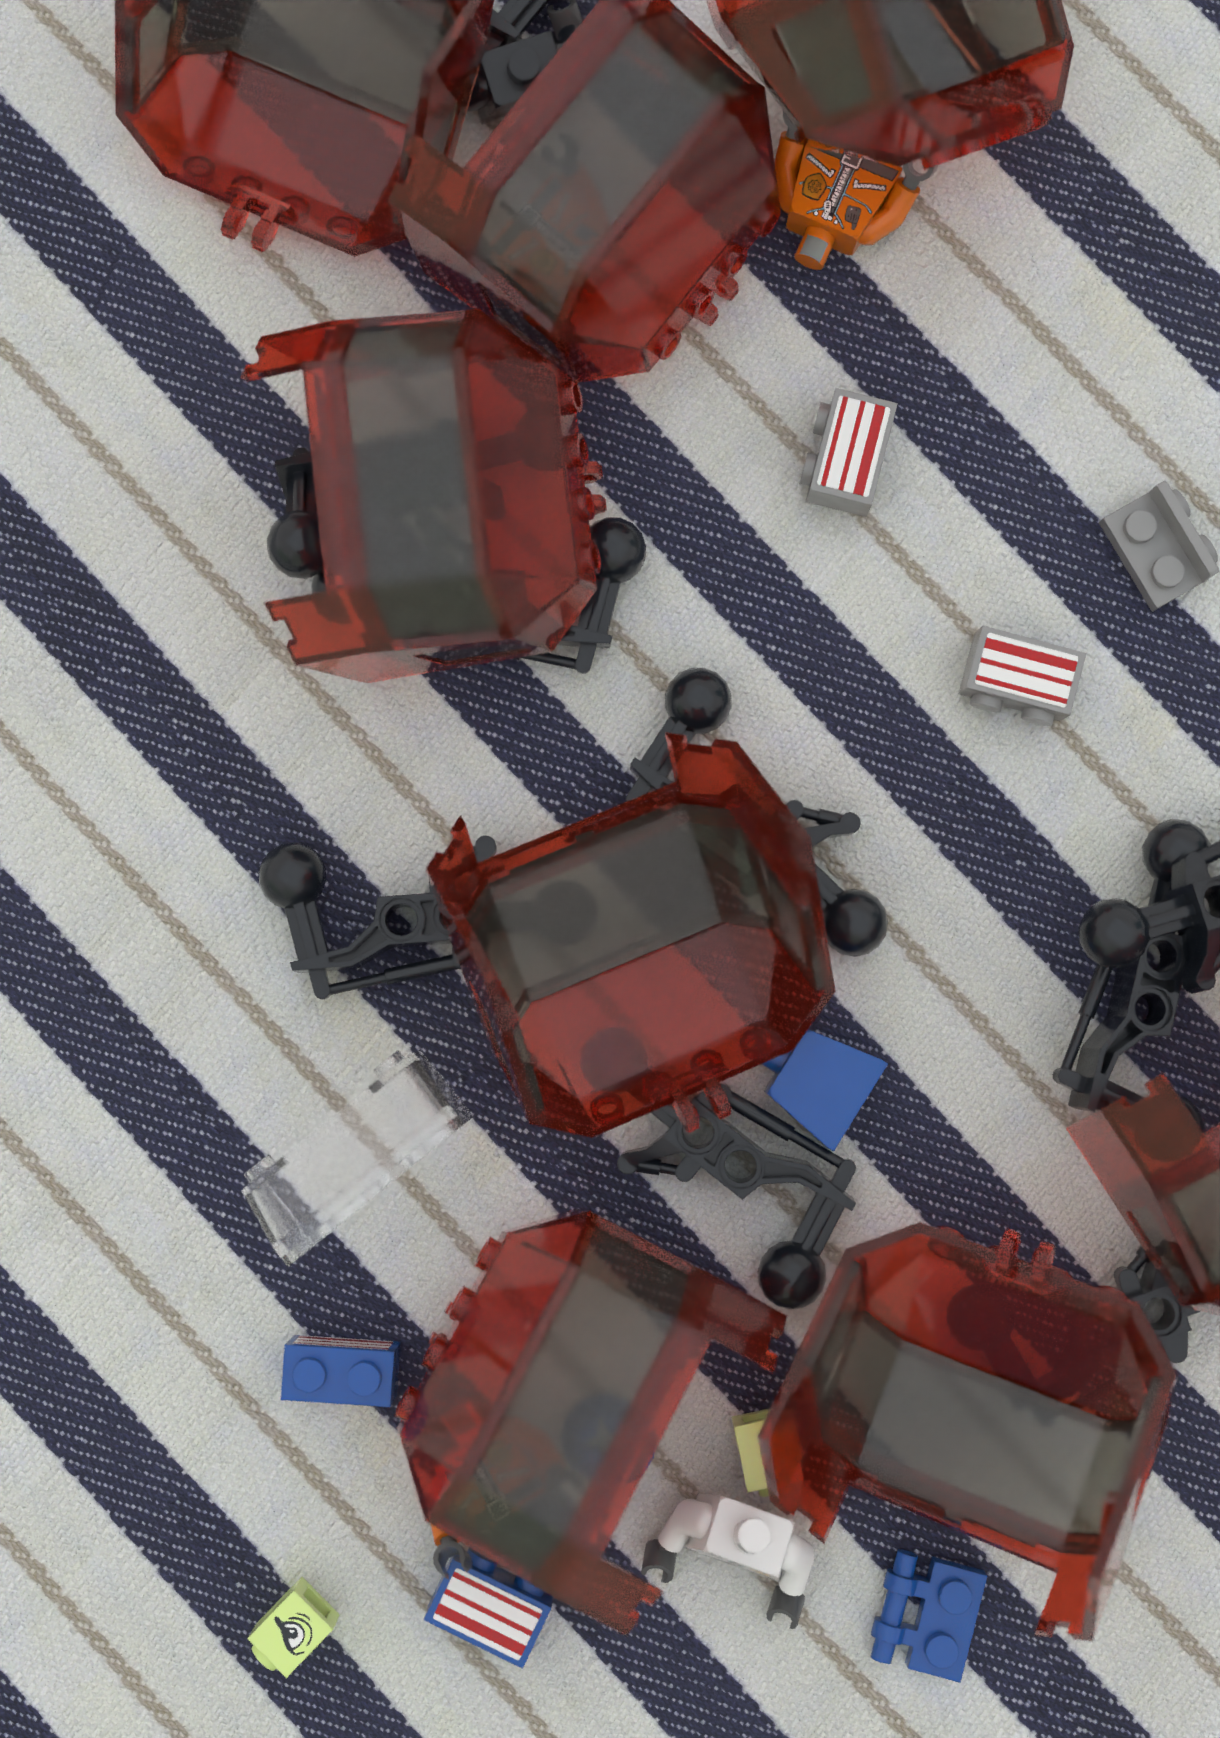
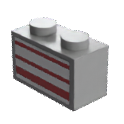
M835 388L831 404L820 403L813 434L821 435L822 440L818 455L807 453L800 484L809 486L806 502L867 517L873 503L898 403Z
M982 626L973 636L958 694L970 697V705L975 708L990 712H1001L1002 706L1022 711V720L1037 725L1052 726L1054 720L1060 722L1071 715L1087 653Z

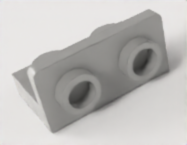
M1166 481L1159 483L1145 495L1104 517L1099 522L1152 612L1206 582L1219 572L1216 564L1218 556L1213 544L1205 535L1197 533L1188 518L1191 512L1186 499L1178 490H1172Z

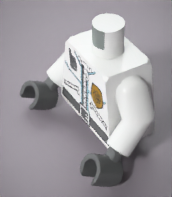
M698 1493L696 1500L685 1499L681 1501L665 1523L658 1539H653L646 1543L641 1574L645 1576L649 1569L663 1570L661 1582L668 1583L674 1576L677 1552H680L683 1548L692 1550L779 1582V1585L773 1591L766 1617L768 1621H772L774 1613L785 1614L792 1620L790 1629H795L805 1602L803 1593L813 1565L814 1551L810 1542L793 1534L795 1522L721 1495Z

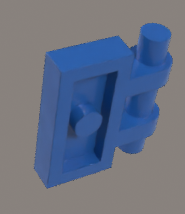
M898 1549L893 1569L889 1568L886 1571L883 1587L887 1589L881 1616L874 1618L871 1635L875 1637L870 1657L875 1661L891 1664L895 1646L904 1644L909 1646L905 1660L908 1669L961 1683L987 1574L981 1569L932 1556L927 1577L916 1575L914 1571L918 1555L907 1550ZM908 1596L921 1598L914 1625L902 1622Z

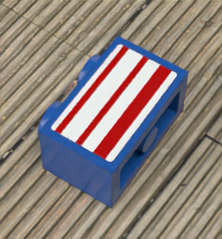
M293 1335L284 1346L281 1400L391 1407L397 1396L401 1342Z
M470 1546L467 1552L472 1559V1567L468 1572L462 1568L460 1555L451 1556L446 1567L449 1579L441 1577L428 1604L424 1621L523 1669L552 1608L553 1594L546 1591L547 1584L537 1576L526 1571L519 1570L514 1575L498 1567V1560L493 1555L477 1547Z

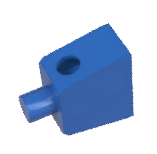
M805 1028L801 1030L793 1045L765 1030L749 1056L774 1072L764 1092L821 1144L832 1151L836 1149L888 1063L877 1057Z

